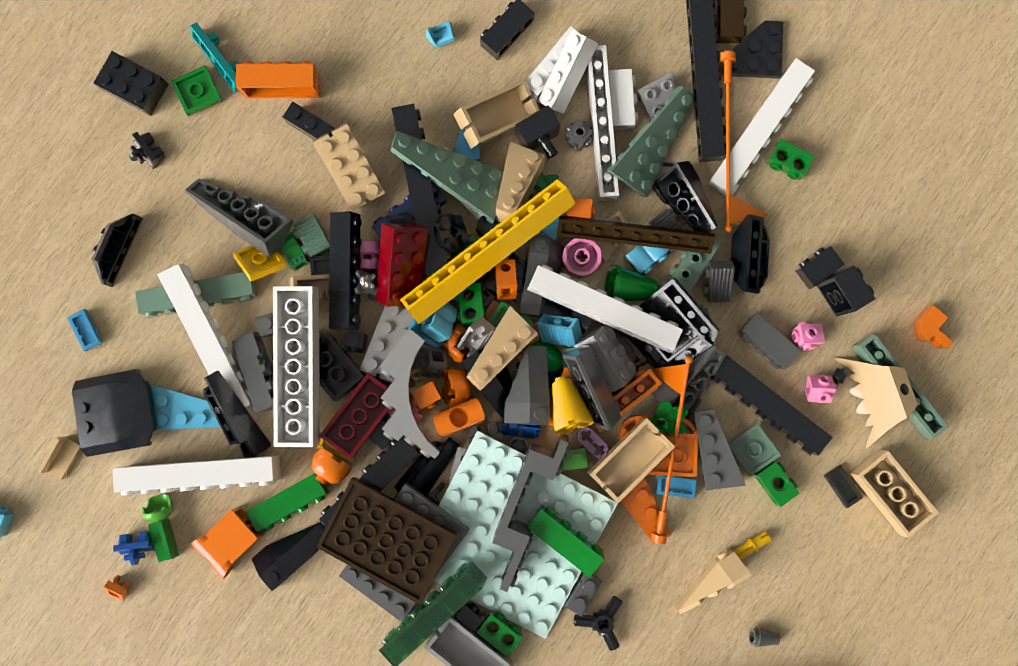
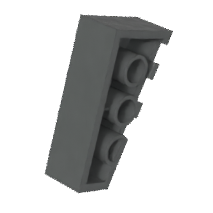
M251 332L232 341L233 352L237 356L255 413L268 412L274 409L273 364L258 332Z
M714 409L695 411L694 415L706 490L746 486Z

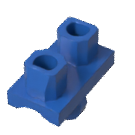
M147 531L139 532L137 542L133 543V536L131 534L119 535L118 545H113V551H118L120 555H124V560H130L131 565H138L139 560L145 558L144 552L155 551L151 534Z

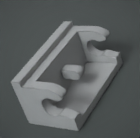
M480 316L469 326L456 348L460 352L464 348H468L470 352L467 354V357L484 347L496 328Z

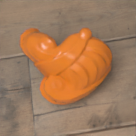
M463 326L454 328L452 336L442 344V348L446 350L450 358L458 363L467 359V354L470 352L468 348H464L461 352L456 348L468 329Z

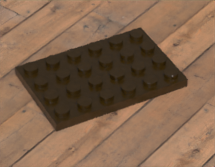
M352 477L316 548L420 605L451 548L457 533Z

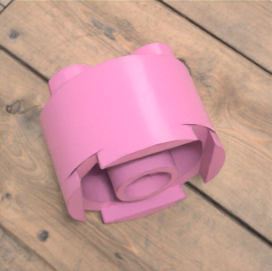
M577 238L566 245L562 255L565 271L575 278L591 276L599 267L602 259L601 250L594 241ZM579 254H582L583 257H586V259H584L583 262H580V259H577L579 257Z

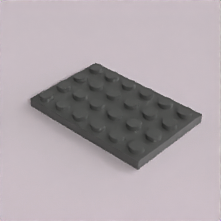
M406 482L395 497V500L457 533L451 548L438 570L439 572L470 528ZM346 565L339 577L401 622L416 603L349 565Z

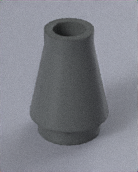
M755 627L749 631V642L755 647L779 645L780 635L779 633Z

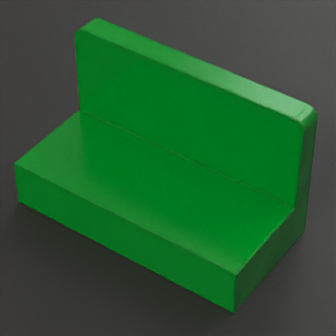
M166 519L149 524L148 527L158 562L178 557L179 552L170 520Z

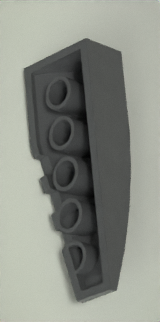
M202 179L196 180L185 189L186 193L214 218L268 257L273 256L284 246L293 219L266 201L254 200L246 194L243 196L239 195L234 190L222 189L219 185Z

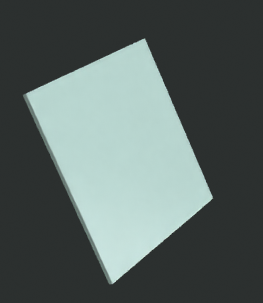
M477 430L439 504L442 509L466 525L470 530L433 581L495 613L499 611L506 619L546 639L581 571L533 533L529 550L525 549V560L522 568H517L518 577L514 587L510 586L508 592L500 590L502 575L512 551L492 542L495 530L526 455ZM532 473L533 476L529 486H524L526 490L521 504L517 503L516 505L519 507L515 520L527 524L541 505L549 506L557 513V517L561 520L564 518L572 524V529L576 532L581 531L588 537L587 541L592 545L597 543L618 503L562 473L559 476L555 475L554 480Z

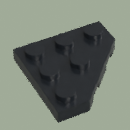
M764 21L731 50L736 53V61L732 63V76L781 78L784 22Z

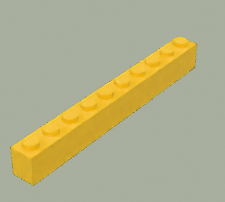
M558 179L401 298L400 301L417 323L423 322L574 206L576 203L568 188Z

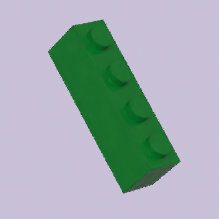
M314 473L247 510L246 513L256 532L263 530L265 533L274 528L273 523L278 520L283 523L292 518L290 514L296 510L299 514L309 508L307 504L313 501L317 504L326 499L324 495L329 493L326 485L316 480L317 475Z
M541 505L527 522V528L590 578L605 560L604 550L596 543L592 545L587 541L588 537L581 531L576 532L572 529V524L564 518L561 520L557 517V513L551 507Z

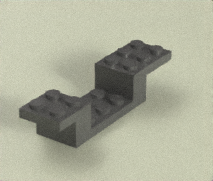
M560 434L554 451L533 442L530 444L493 537V544L512 551L502 575L500 590L508 592L510 586L514 587L518 577L517 568H522L525 560V549L529 550L533 540V533L527 528V524L515 520L519 507L516 505L517 503L521 504L525 496L526 488L524 486H529L533 476L532 473L550 480H554L555 475H560L563 468L562 458H567L571 448L568 435Z

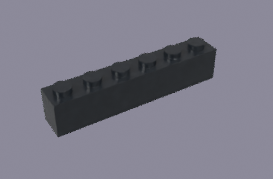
M352 211L330 213L329 329L359 330L361 322L359 315L361 297L355 293V288L358 285L356 271L360 270L361 265L360 246L362 241L360 238V227L362 221L361 215Z
M402 436L399 441L394 439L390 443L392 447L387 452L383 450L376 457L378 461L373 466L369 464L362 471L364 475L358 480L381 492L420 451L415 446L407 443L404 440L405 436ZM343 491L334 499L336 503L332 507L328 505L321 512L323 516L319 521L325 527H327L344 494Z

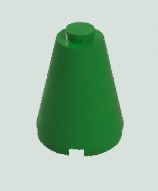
M612 264L610 266L613 268L612 271H608L606 275L604 291L608 292V296L611 298L618 297L624 301L648 299L660 289V285L653 278Z

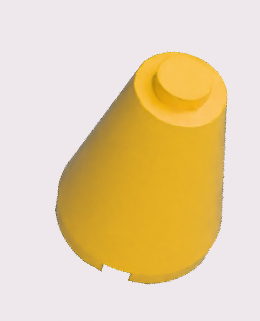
M567 376L556 378L555 382L552 383L553 421L556 434L573 432V429H583L594 423L593 417L572 379L567 378Z

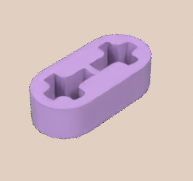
M588 427L579 429L577 432L578 441L595 458L601 459L608 452L607 445L592 429ZM582 431L590 432L589 437L593 440L591 443L586 439H581ZM594 443L598 446L603 445L604 448L602 450L604 453L602 455L594 453L596 451L593 446Z

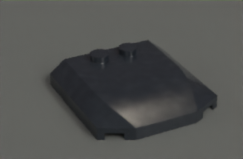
M673 277L640 304L639 307L643 309V312L657 314L661 317V320L675 322L679 328L683 329L675 350L668 353L626 333L624 334L655 369L686 364L685 358L687 356L695 359L713 346L720 329L680 282Z
M140 369L75 381L72 388L80 448L86 457L145 447L152 444V441H150L151 436L157 426L152 389L148 381H145L140 373L142 372Z

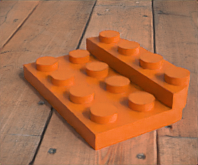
M634 415L624 419L618 431L619 440L643 417L648 418L651 422L653 416ZM684 418L681 422L686 426L687 432L678 435L671 476L697 477L698 434L693 424ZM667 431L658 432L663 434L673 444L674 435ZM671 451L647 475L667 476Z

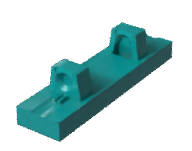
M197 22L190 25V33L193 40L234 93L238 92L239 90L236 88V64L239 63L234 61L229 64L215 46L219 43V37L215 32L206 35Z

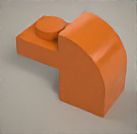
M934 305L925 307L914 323V332L920 342L930 340V344L938 349L949 348L953 341L939 330L948 317Z

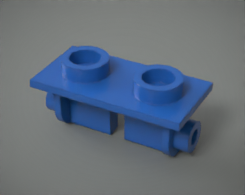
M502 421L501 433L518 437L519 430H522V437L535 439V437L540 435L541 425H526L510 429Z

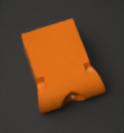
M474 397L461 404L439 411L433 416V420L438 433L444 437L484 423L485 415L480 402Z
M239 506L231 509L206 535L195 540L191 545L201 556L207 558L212 568L222 579H225L234 568L237 560L253 547L265 533L262 530L256 532L248 515Z

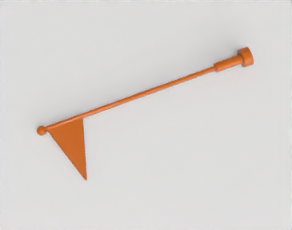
M734 51L720 53V62L724 64V84H726V226L724 227L726 232L732 231L730 224L742 222L749 214L759 217L768 216L764 212L730 195V84L732 83V63L736 61V53Z
M691 356L685 358L686 364L651 369L657 378L681 394L673 439L675 447L671 451L662 510L659 511L657 529L651 534V541L658 544H666L667 534L664 533L667 517L666 505L689 368L693 361Z

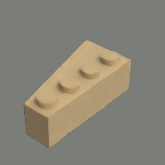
M510 142L496 205L497 221L502 222L527 202L544 169V154Z
M510 306L466 378L481 391L538 333Z

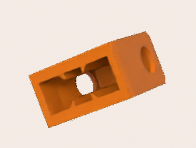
M509 255L495 266L497 300L516 299L517 279L515 260L510 259Z

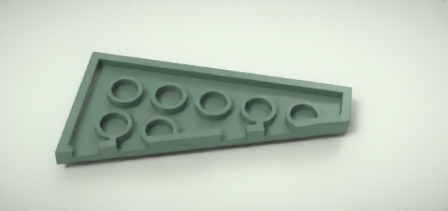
M679 86L666 100L662 110L654 114L655 118L641 129L629 143V148L625 153H621L617 157L618 161L613 166L610 165L607 171L641 196L648 197L695 96L684 86Z
M396 131L390 150L392 153L409 165L413 164L420 169L424 176L434 179L438 186L459 201H464L473 207L472 210L477 214L480 212L487 217L486 220L491 224L495 221L503 170Z

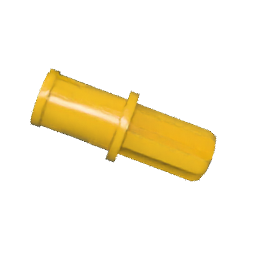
M763 531V533L753 539H747V542L734 549V552L741 560L753 552L757 553L758 549L771 543L772 540L767 535V532Z

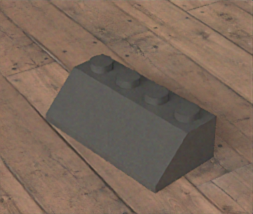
M581 345L563 354V358L580 396L593 417V425L608 431L621 418L619 413L620 407L613 400L611 395L613 393L612 388L606 383L603 377L605 375L604 370L595 359L597 357L595 350L590 345Z

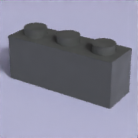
M758 313L753 314L738 331L743 341L753 344L756 347L755 351L761 356L769 358L771 360L769 363L778 370L779 368L781 370L787 369L802 352Z

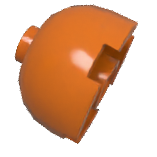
M457 368L445 369L441 375V378H445L444 387H441L445 404H449V408L468 401L474 390V385L466 378L468 374Z
M319 448L312 459V470L317 475L315 479L324 485L327 482L336 484L343 481L352 469L343 460L340 461L332 453L322 448Z

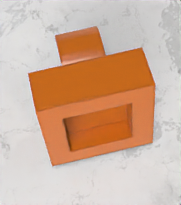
M117 575L113 582L107 581L104 589L106 594L124 602L128 595L126 589L129 587L130 582L126 580L124 584L119 585L118 582L121 578Z

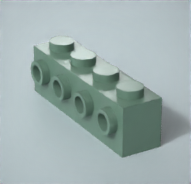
M715 238L711 254L683 251L679 257L682 259L679 265L675 264L669 272L672 275L669 280L675 277L686 291L690 293L722 241ZM664 280V282L662 283V285L660 286V288H661L663 285H665L668 281Z

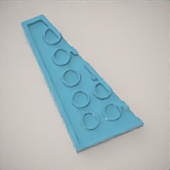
M150 384L157 422L156 430L220 427L207 400Z

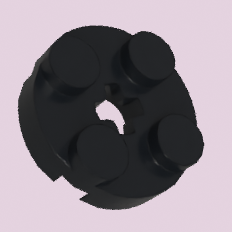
M447 213L437 218L436 221L438 222L437 226H434V236L441 248L445 247L448 250L447 252L455 253L462 250L470 242V237L461 215Z

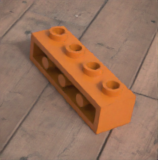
M642 368L634 375L635 379L620 388V391L615 395L614 393L611 394L613 400L619 404L621 416L662 384L651 369L644 371ZM595 426L598 432H602L604 430L602 428Z

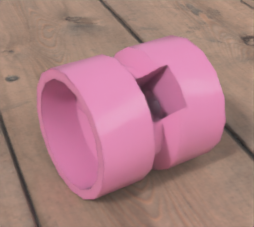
M362 241L360 246L361 271H378L379 258H377V255H379L380 251L379 242Z

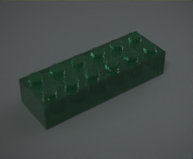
M470 561L468 564L464 562L456 570L457 572L453 575L454 577L450 575L442 583L439 591L437 588L432 591L424 603L418 604L410 616L406 615L396 628L393 627L385 635L386 637L381 641L383 645L379 651L392 666H398L483 589L487 577L473 561Z

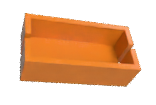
M246 61L242 64H236V88L246 99L320 98L321 76L311 62L301 61L300 64H292L291 62L283 61L281 64H273L272 62L264 61L262 64H254L253 62Z

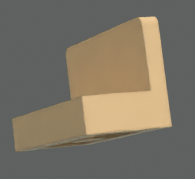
M67 436L57 437L40 465L38 472H48L60 480L65 479L81 451L80 443Z

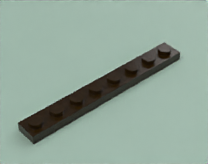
M559 216L557 236L707 254L712 253L715 241V233L569 216Z

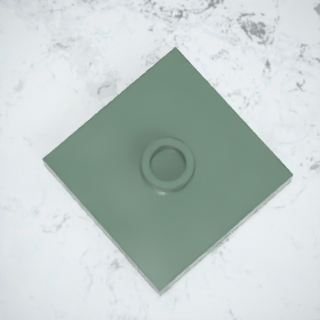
M759 423L728 443L733 455L749 477L782 456Z

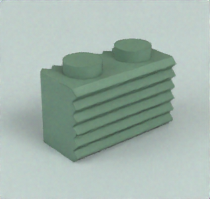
M313 213L292 223L295 228L292 232L297 240L301 239L303 243L301 249L306 257H319L330 250V242Z

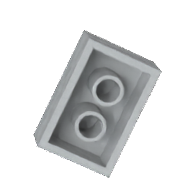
M603 325L591 331L575 345L576 348L581 345H590L595 350L597 355L595 359L598 365L603 368L605 373L603 377L606 383L611 386L612 392L624 387L637 373L636 367L628 358L625 348L619 343L614 330L608 325Z

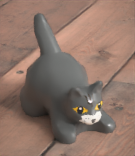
M357 270L358 285L355 288V293L358 295L368 294L370 300L376 301L378 273L369 274Z

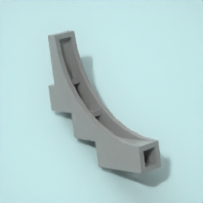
M409 328L379 366L382 368V374L389 379L391 377L395 378L381 396V399L384 400L382 404L390 410L392 408L396 409L382 430L385 431L383 434L392 441L394 439L399 441L402 435H404V440L411 446L416 444L421 448L420 452L427 458L432 456L435 459L440 450L428 440L420 429L413 415L409 399L411 367L417 352L425 341Z

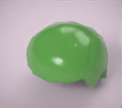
M160 494L147 500V507H142L144 518L147 521L156 523L167 519L173 511L170 495Z

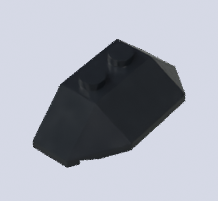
M133 213L107 223L106 227L101 231V239L98 245L94 247L92 261L101 284L113 287L143 220L142 217Z
M751 214L744 218L732 235L730 261L733 262L735 267L734 281L742 292L759 294L760 289L768 278L770 239L764 225V218Z

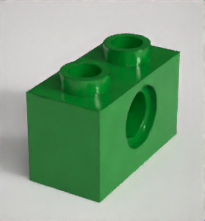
M773 461L755 473L754 477L773 503L778 507H782L800 493L796 489L798 486L792 478L788 479L784 466L780 462ZM779 477L781 485L776 488L774 480Z

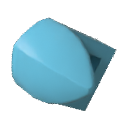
M450 21L433 28H427L426 37L437 48L456 41Z

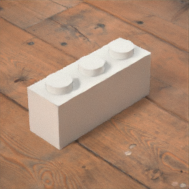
M632 69L609 70L613 131L633 130L635 125L638 124V112L634 110V105H637V95L633 94V87L636 85L635 75H632Z

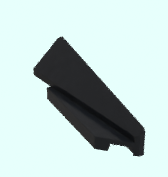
M215 371L204 377L208 386L204 389L203 394L229 444H239L244 458L255 457L270 447L271 443L220 371Z
M448 437L444 442L433 441L432 443L440 450L435 459L432 456L427 458L421 453L394 488L399 493L407 482L424 496H427L460 445L451 437Z

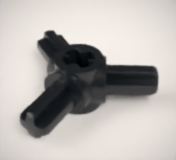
M613 596L604 610L600 609L597 613L593 612V615H583V617L575 614L574 626L592 627V631H597L599 636H603L610 651L616 650L620 644L613 632L615 628L613 622L615 621L614 615L623 601L617 596ZM605 619L607 624H601L600 626L599 620L603 621Z

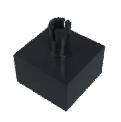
M548 105L515 124V136L520 144L528 149L534 150L541 146L547 158L550 159L558 154L551 139L559 135L561 124Z

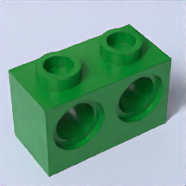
M780 139L775 144L766 164L770 165V168L775 171L786 173L793 180H801L806 175L815 156ZM777 153L782 154L785 160H780L777 156ZM799 162L801 169H797L794 163Z
M481 283L471 284L455 296L456 303L460 305V311H457L458 322H461L464 327L472 325L480 316L487 320L484 291ZM468 293H474V297L472 299H465ZM470 311L476 312L474 318H467Z
M490 611L477 628V634L506 657H509L522 640V633H520L522 630L514 623L510 625L506 622V617L499 611L496 613ZM496 622L499 627L496 630H491L488 628V624ZM504 635H513V641L506 642L503 639Z

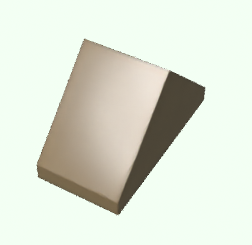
M420 368L412 370L409 378V396L412 395V391L431 381H435V379L421 376Z

